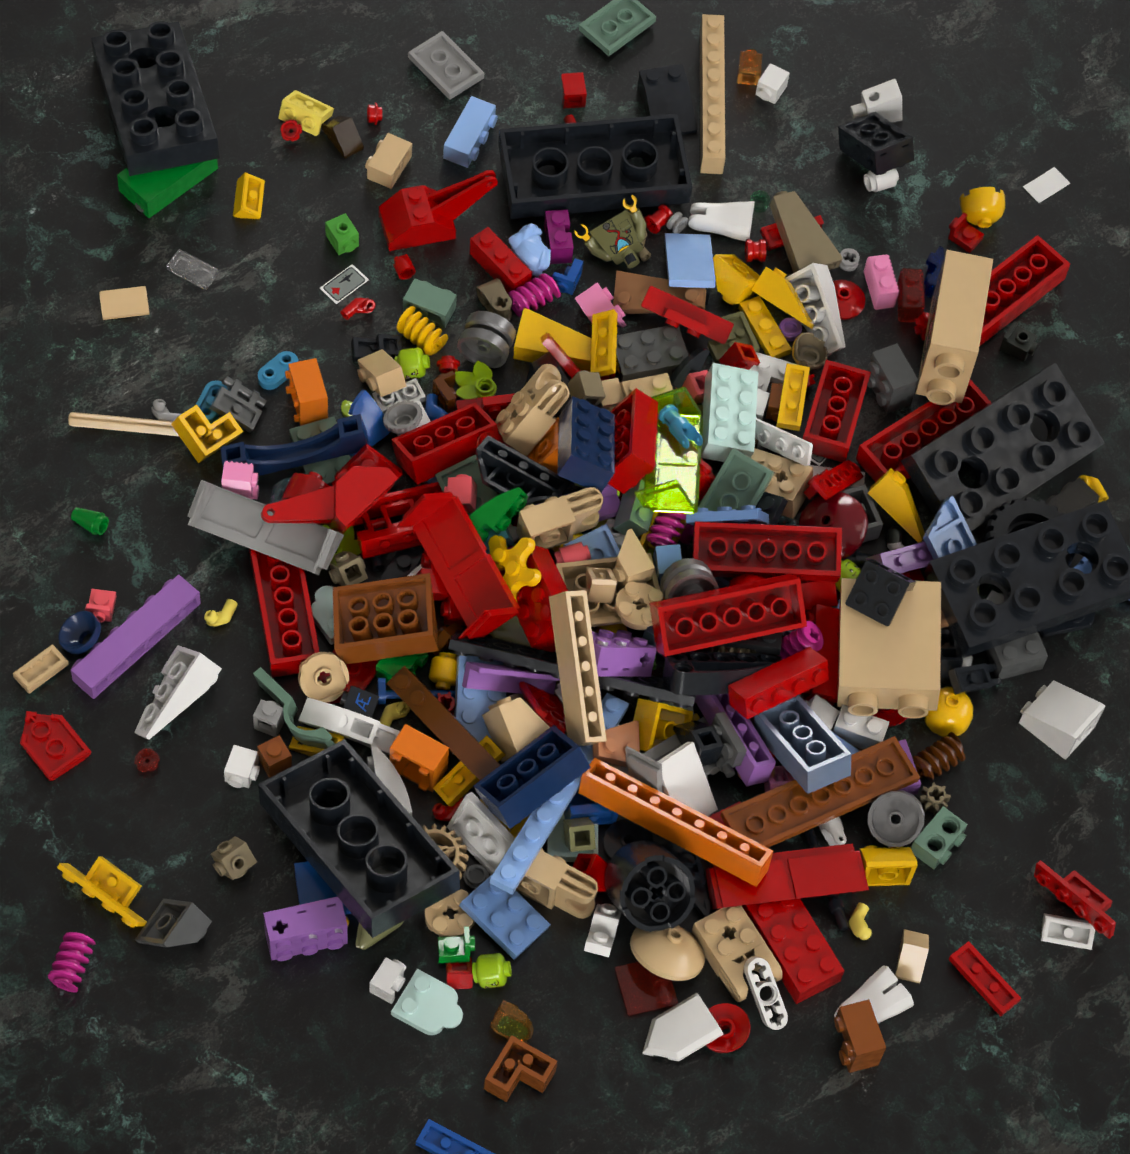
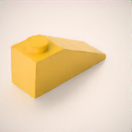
M765 267L751 290L812 329L814 324L792 284L785 279L787 274L776 267L773 271Z
M890 468L871 486L868 494L920 543L925 532L909 486L906 483V478L899 471H894Z

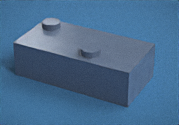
M799 695L755 716V729L766 747L807 794L851 776L850 751Z

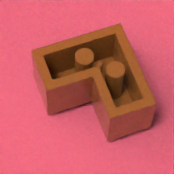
M870 1000L839 1007L837 1015L834 1017L837 1031L842 1032L844 1038L841 1050H839L842 1065L847 1066L849 1073L878 1066L886 1050V1045Z
M511 1035L485 1078L484 1090L505 1102L508 1101L519 1081L543 1093L556 1072L558 1061Z

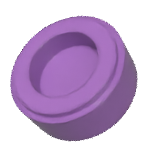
M785 318L779 324V328L787 341H794L802 332V325L795 318Z

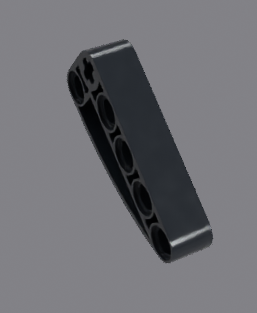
M685 652L665 657L662 679L669 691L677 695L729 694L728 685L782 660V658L778 655L764 653Z

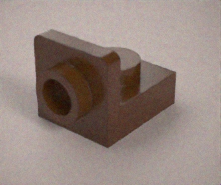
M453 371L442 373L433 380L432 393L438 396V402L447 413L455 410L457 394L453 388L456 374Z
M457 622L448 627L445 625L438 630L439 651L432 653L438 656L440 652L446 651L449 648L452 636L458 629L462 630L463 628Z

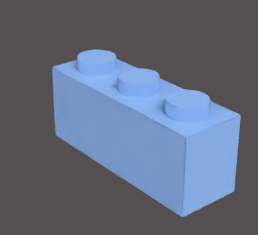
M473 96L470 97L444 144L443 159L466 168L469 167L472 160L475 161L477 159L480 145L486 143L490 127L494 128L498 116L495 115L496 105Z

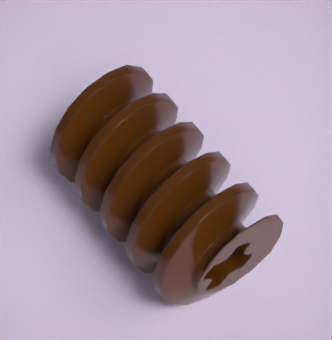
M950 732L948 736H943L940 741H935L932 746H927L924 751L922 750L917 755L912 756L920 778H926L928 781L934 780V774L941 776L942 770L945 772L949 771L950 765L953 767L957 766V759L961 762L966 759L963 745L953 732Z

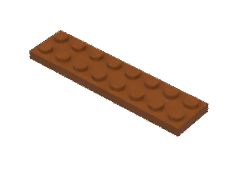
M894 736L852 754L851 776L809 794L805 792L796 780H793L722 811L720 817L727 827L769 848L871 803L882 794L900 790L919 781L920 776Z

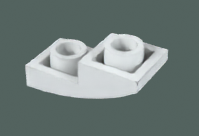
M416 378L406 382V387L381 397L376 392L372 393L383 414L393 404H397V402L420 400L422 403L426 401V396Z

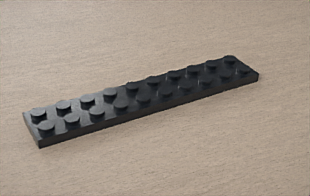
M459 629L450 639L448 649L454 650V653L457 655L469 656V654L479 656L478 659L482 661H502L503 665L507 667L517 668V665L527 667L529 672L540 674L544 671L552 673V677L560 679L556 652L552 653L531 648V646L489 636L458 639L464 632ZM651 675V677L598 676L600 688L604 690L614 691L616 688L624 690V693L629 696L638 697L641 694L649 696V699L654 702H664V700L674 702L673 705L680 708L693 707L697 696L674 694L669 691L662 677Z

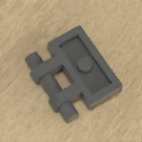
M226 375L222 384L227 386L229 390L221 387L210 409L221 416L230 412L239 426L250 433L253 431L262 413V410L255 407V404L263 408L267 400L261 397L260 393L256 390L251 391L243 386L240 380H233ZM237 393L245 397L247 401L237 396Z
M724 711L715 714L711 725L715 728L724 745L716 765L721 772H724L727 778L735 775L733 767L741 766L747 749Z

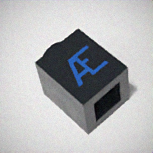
M351 686L349 692L344 690L339 704L343 705L344 709L372 718L380 696Z

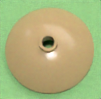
M679 925L672 929L667 928L652 932L636 927L631 936L630 946L635 958L643 967L657 976L675 981L689 980L696 977L704 966L705 955L698 940Z

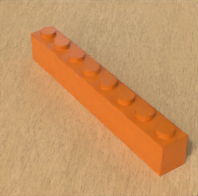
M594 758L589 764L591 768L582 774L578 793L756 887L767 873L773 850L597 758Z

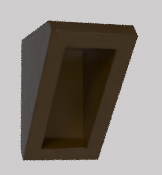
M339 115L322 124L321 129L344 158L364 149L352 117Z

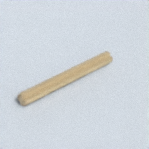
M71 412L68 419L69 425L76 427L179 436L171 425L172 421Z

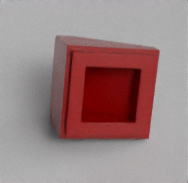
M470 958V962L446 963L447 985L453 989H471L473 987L472 958Z

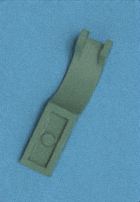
M261 667L253 673L259 686L283 707L284 720L297 741L307 746L327 749L335 744L331 740L333 738L332 735L324 727L316 730H303L294 725V716L298 708L293 698Z

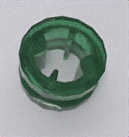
M759 190L752 193L750 201H755L754 211L761 213L769 208L770 196L766 192ZM762 199V200L764 201L763 204H762V203H759V204L756 203V200H757V201H760V200Z

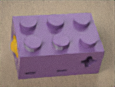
M600 629L599 633L592 631L599 677H651L656 647L649 645L648 640L632 637V633L626 630H617V633Z
M338 897L263 913L265 935L271 961H286L295 955H313L318 950L326 948L335 950L343 947L344 944H348L347 927L349 919L345 916L342 901Z

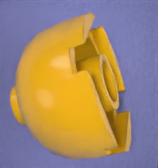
M995 187L974 188L969 190V195L964 197L963 193L959 199L962 214H967V221L980 228L992 226L993 223L1002 217L1005 210V194L1001 189L1000 193L995 192Z
M953 687L940 688L937 711H928V715L925 716L926 725L932 732L940 736H947L950 732H953L956 736L961 735L968 729L973 719L971 699L966 693L955 695Z

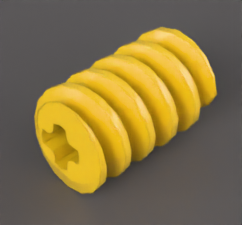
M410 306L399 318L397 331L402 333L405 338L410 339L412 344L421 348L425 354L429 356L436 354L447 343L448 335L444 334L441 336L442 330L440 328L434 331L436 325L434 323L428 324L429 319L427 317L421 319L422 313L420 311L414 314L416 308Z

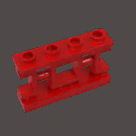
M439 482L387 493L352 525L364 524L366 529L357 532V541L362 558L365 559L422 545L412 527L397 528L400 522L392 524L390 517L405 514L423 494L442 493ZM381 516V518L370 520L371 518ZM383 527L386 528V529L374 531V529L383 528Z

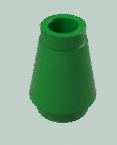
M76 507L71 514L72 521L93 535H102L108 528L109 518L103 512Z

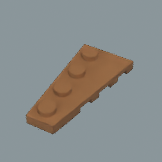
M616 271L613 306L618 304L624 314L654 313L641 307L649 286L656 287L705 310V288L670 287L668 279Z

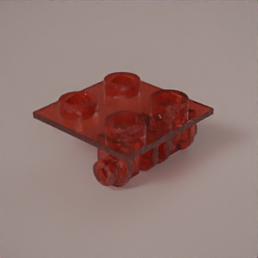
M639 962L615 967L628 1016L678 1004L672 980L653 974Z

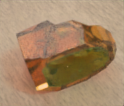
M505 1000L499 1005L490 1024V1027L497 1034L507 1039L512 1035L521 1041H526L531 1038L534 1032L532 1022L527 1014L519 1010L518 1006Z

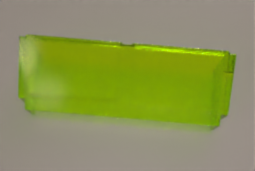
M680 387L651 397L658 402V414L666 405L673 404L678 409V413L686 417L699 434L703 435L701 411L686 387ZM658 418L657 449L655 451L656 466L650 474L645 475L644 489L635 491L634 494L644 508H650L653 512L695 514L698 512L699 463H701L702 445L698 446L694 441L689 440V447L685 449L670 433L669 427Z

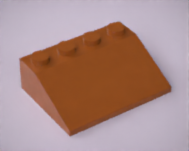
M430 573L333 587L334 649L338 658L345 664L439 651Z

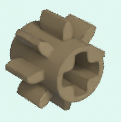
M933 782L929 789L925 786L922 788V796L919 797V801L923 803L924 812H931L935 816L943 806L947 809V802H949L951 795L946 794V786L941 787Z

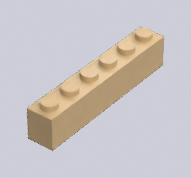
M565 591L549 596L567 736L579 746L607 741L587 591Z

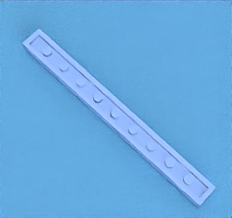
M606 693L601 701L605 730L618 726L629 706V703ZM593 744L580 746L590 764L593 760ZM581 776L530 814L491 876L490 884L513 895L579 789Z

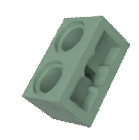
M943 806L914 840L911 847L914 855L932 869H935L939 863L944 865L952 854L950 852L954 845L959 847L967 835L964 832L968 824ZM943 828H949L953 833H946ZM933 845L937 847L939 851H932L929 849L928 846Z

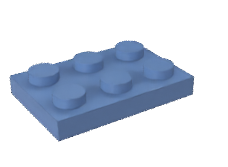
M755 505L741 506V510H735L732 507H717V511H708V508H694L693 513H686V523L693 526L694 522L769 524V514L761 511V508H756Z
M490 875L459 906L515 960L551 924L516 890L512 895L490 884L492 876Z

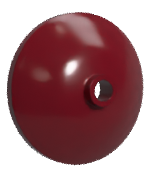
M840 492L828 500H824L821 495L813 499L801 513L798 526L842 528V560L852 555L863 543L867 533L868 519L859 501L849 494ZM830 518V522L825 525V520Z

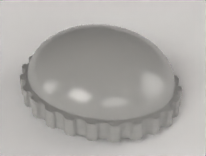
M409 400L393 404L384 413L383 423L385 428L395 434H404L417 428L422 420V408L417 402L414 403V401Z

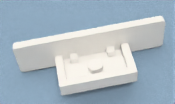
M756 418L755 438L758 440V445L801 465H810L812 443Z

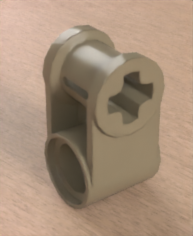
M498 278L476 287L477 296L487 311L498 314L508 321L511 320L512 311L510 308L512 307V300Z

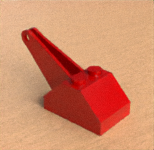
M486 170L474 177L438 191L425 185L399 190L379 206V218L389 251L456 239V229L453 220L497 186L498 181L493 170Z
M353 466L349 471L344 468L331 483L333 486L267 504L261 512V518L266 523L329 524L332 530L343 534L393 487L398 477L386 467ZM271 511L273 515L270 516L267 512Z

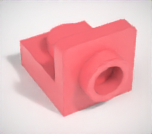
M91 589L89 603L86 604L85 611L94 614L100 623L104 621L112 622L117 597L116 592Z

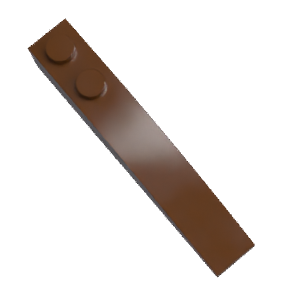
M403 666L387 682L392 690L479 780H482L500 766L494 757L406 666Z

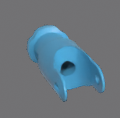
M673 404L666 405L659 412V420L669 427L670 433L685 449L689 447V440L694 441L698 446L703 444L702 436L686 417L678 413V409Z

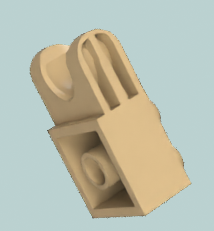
M552 364L542 365L527 384L514 394L511 403L498 414L495 421L504 442L526 457L555 423L554 415L569 398V389L561 381V374L557 367Z
M754 448L751 459L775 472L764 492L784 497L788 503L781 515L794 519L807 497L803 492L809 487L807 482L813 478V467L804 466L793 460Z
M589 487L559 498L556 496L550 497L544 503L536 506L534 504L527 505L519 511L516 533L519 539L524 537L531 538L535 541L536 546L547 549L570 542L573 535L592 529L598 524V511L602 507L603 496L598 489Z
M541 848L516 891L551 910L555 905L577 918L584 919L589 917L595 909L594 898L598 892V885L595 879L569 866L563 858L556 855L551 856Z
M742 906L721 908L693 924L691 934L698 940L704 951L705 958L716 975L721 978L735 1001L741 1002L747 997L748 986L743 974L745 962L751 957H760L769 963L775 982L782 979L781 966ZM755 963V969L752 971L759 972L762 966Z

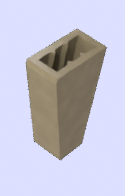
M795 191L776 193L772 198L770 208L793 273L812 263L827 265L829 270L838 268L843 260L841 254Z

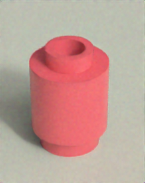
M582 542L559 548V551L554 552L556 564L591 559L588 546H583Z

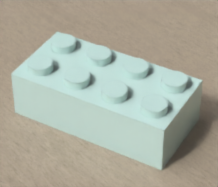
M712 363L705 376L701 458L725 462L732 448L750 458L752 457L755 447L757 371Z

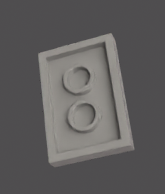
M443 31L408 52V58L449 100L484 79V72Z

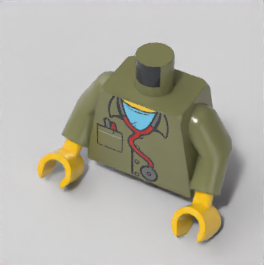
M631 195L634 201L633 205H628L624 198L623 206L626 210L590 231L591 236L588 235V228L581 224L585 228L583 235H578L574 230V234L578 238H583V243L595 257L606 262L613 260L616 265L624 261L629 269L636 267L640 263L636 254L643 250L642 242L645 240L646 222L640 209L636 208L637 198L634 195Z

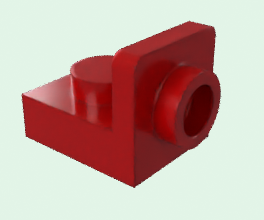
M963 213L959 218L955 217L950 223L948 239L971 253L983 240L984 233L966 222L967 214Z

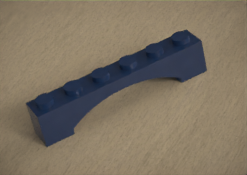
M361 414L337 419L338 423L328 430L297 442L271 446L246 445L243 441L220 447L222 465L224 468L225 461L229 463L231 461L233 463L242 462L243 464L247 462L248 465L252 463L254 473H258V476L354 454L366 443L369 445L367 430Z

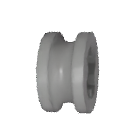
M676 212L668 220L666 227L673 229V233L679 234L687 226L689 219L682 217L683 214L681 212Z
M851 248L842 250L840 254L843 260L839 267L844 271H854L858 267L859 253Z

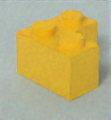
M198 405L190 408L171 423L198 463L220 450V447L226 446L235 440L243 432L230 412L210 424Z

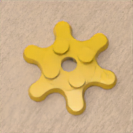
M495 535L489 539V554L500 571L505 570L503 578L517 601L516 596L520 588L524 586L534 587L541 580V572L538 569H529L526 565L528 556L535 549V541L524 537L513 548L508 549L506 539L503 536Z

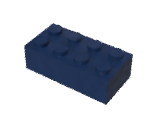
M572 396L559 415L557 475L586 488L594 487L602 493L615 474V414L607 409L594 406L584 399Z
M553 725L476 783L474 788L490 812L511 829L591 767L580 746Z

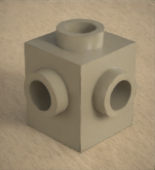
M350 551L336 554L329 564L331 569L329 575L335 584L337 583L341 586L359 584L368 579L363 559Z
M236 836L229 841L219 844L217 850L211 853L215 861L213 864L214 869L220 876L225 875L231 880L242 877L246 874L247 869L257 863L247 843Z

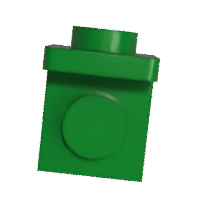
M464 926V936L438 937L439 963L470 962V951H475V936H470L469 926Z

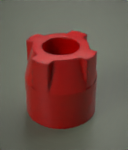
M407 254L394 258L393 266L401 280L409 279L416 273L414 265Z

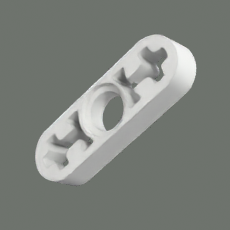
M751 957L745 962L744 973L761 1019L767 1027L773 1030L782 1029L787 1024L788 1015L770 965L760 957ZM755 963L762 966L759 973L761 978H767V981H760L759 976L752 973V970L755 969ZM764 986H769L772 989V996L768 1000L760 998V990ZM771 1005L773 1011L780 1014L777 1017V1023L769 1020L773 1017L772 1011L768 1007L764 1008V1006Z

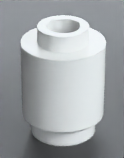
M895 168L882 175H875L871 171L864 175V184L869 192H878L895 187L899 180V175Z

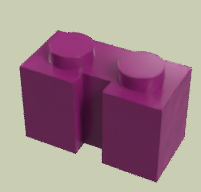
M568 210L545 211L544 231L546 245L551 250L550 264L572 263L574 247L572 234L569 232L570 220Z

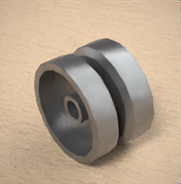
M476 311L468 316L464 331L458 340L457 348L460 354L473 364L481 361L489 368H498L507 360L509 348L516 337V330L507 319L489 311Z
M694 558L681 559L671 564L665 570L660 584L665 600L719 589L710 568L703 561Z
M904 790L890 791L880 795L872 803L868 812V826L871 834L880 843L889 847H902L910 844L919 836L925 822V812L921 802L913 794ZM893 814L900 816L901 821L899 823L891 821Z

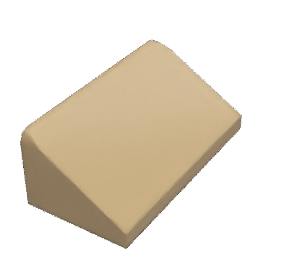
M145 286L99 292L103 320L150 315Z

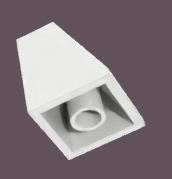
M1053 680L1048 687L1043 685L1035 695L1037 699L1033 703L1028 701L1020 711L1023 715L1019 724L1066 760L1096 727L1105 705Z

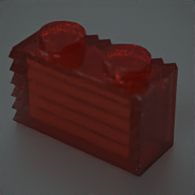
M902 268L897 282L899 289L897 299L898 320L900 322H915V318H918L925 309L923 270Z

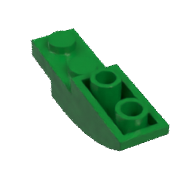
M518 487L494 497L469 516L483 543L487 540L491 530L497 535L501 531H505L510 526L511 519L516 512L521 511L525 507L528 495L521 488Z

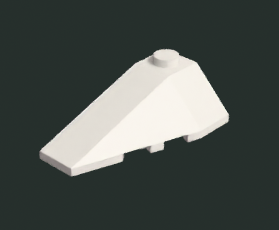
M812 263L786 277L785 279L795 289L814 327L810 329L802 323L801 325L808 332L813 333L814 337L819 338L820 341H825L824 346L827 347V356L845 348L835 286L828 266Z
M177 645L162 669L161 673L164 675L161 685L154 687L152 692L155 694L153 703L146 706L134 733L146 739H151L203 695L217 681L218 674L222 668L200 652Z

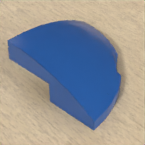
M361 390L350 407L349 415L361 414L367 430L369 446H373L391 431H388L384 426V414L366 390Z

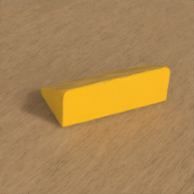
M246 172L238 178L233 210L234 217L261 218L265 180Z

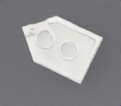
M695 993L652 1019L643 1054L680 1061L722 1036L723 1032L699 994Z

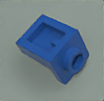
M575 258L572 266H567L564 275L557 272L553 273L552 278L557 283L560 293L573 295L582 275V260Z

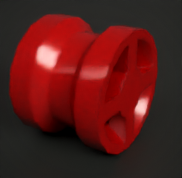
M746 239V262H752L753 260L765 262V239H760L759 241Z

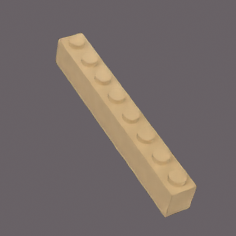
M702 14L700 26V173L723 174L725 163L724 15Z

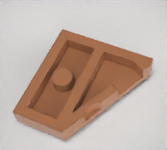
M636 720L605 730L607 741L593 744V759L597 758L603 762L627 767L625 747L628 746L640 752L639 721Z

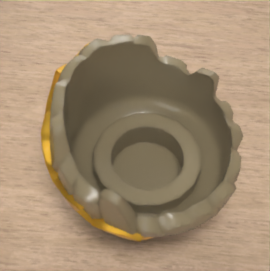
M801 333L796 337L792 346V356L795 363L800 366L810 367V370L819 369L824 366L828 358L827 347L824 346L825 341H820L819 338L814 337L813 333Z

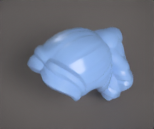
M531 223L523 226L519 232L512 235L508 240L511 251L532 271V276L539 277L550 265L551 250L541 241V229Z

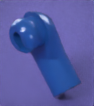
M428 394L426 396L425 412L432 421L448 414L444 409L437 406L438 396L436 394Z

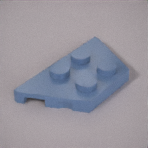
M947 497L923 536L933 559L977 545L954 497Z

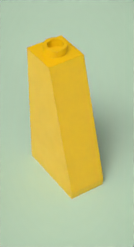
M523 308L514 344V359L533 362L549 352L542 344L540 338L545 333H549L581 371L587 370L590 372L592 338L534 311Z

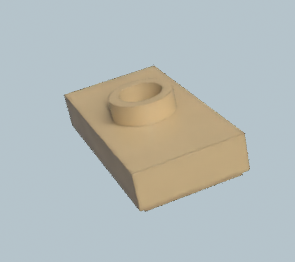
M52 644L13 673V677L30 694L68 666V660Z

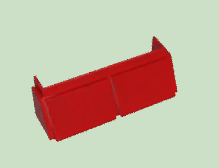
M452 492L423 494L404 514L397 528H413L467 626L458 639L484 637L519 614L518 609L520 607L491 555L486 553L487 548L458 496H453Z
M853 843L773 853L769 869L757 887L710 862V868L706 869L711 910L869 890L860 851H854Z

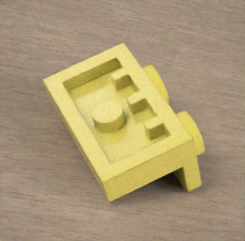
M294 90L282 100L279 119L284 122L296 120L302 126V130L317 136L320 134L322 123L332 116L334 108Z

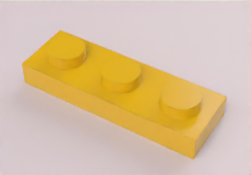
M760 296L739 303L738 309L744 312L753 334L766 355L781 358L791 354L792 348Z
M614 309L596 313L592 316L590 372H598L600 377L616 373L618 314Z
M786 364L776 427L800 431L810 367Z
M487 735L479 742L497 762L506 755ZM460 761L433 789L447 805L453 806L479 779Z

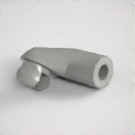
M156 399L153 401L151 409L157 420L173 422L181 415L179 413H170L165 407L166 402L164 400Z

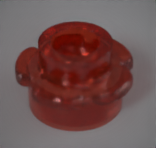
M150 748L140 750L135 757V764H137V768L141 772L156 770L160 761L159 755Z

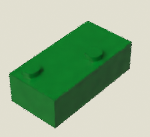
M217 159L133 176H129L126 168L117 174L119 191L134 205L136 203L142 208L144 215L151 218L218 169Z

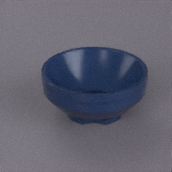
M89 611L76 612L63 623L59 632V644L63 649L72 654H80L92 649L98 643L97 641L101 633L100 621ZM92 633L91 638L85 644H82L83 638L87 634Z

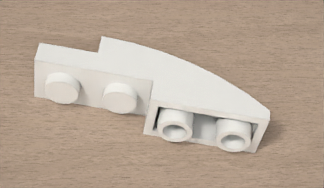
M308 697L298 720L317 729L324 727L328 732L342 735L345 739L347 738L370 748L377 746L383 753L390 755V746L400 733L399 730L383 725L378 720Z
M377 746L371 747V756L367 757L368 767L412 816L410 799L399 773Z

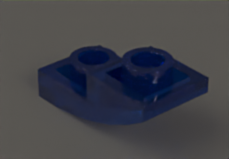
M939 246L935 253L931 252L926 261L928 268L927 276L923 282L926 285L923 295L932 298L944 261V248Z

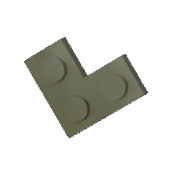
M743 311L721 317L734 324L725 344L711 340L708 341L707 345L714 362L720 364L719 359L734 342L752 345L755 352L758 353L760 349Z

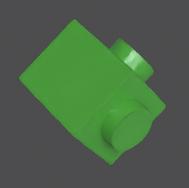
M346 213L325 222L326 237L338 255L351 252L356 247H359V233Z

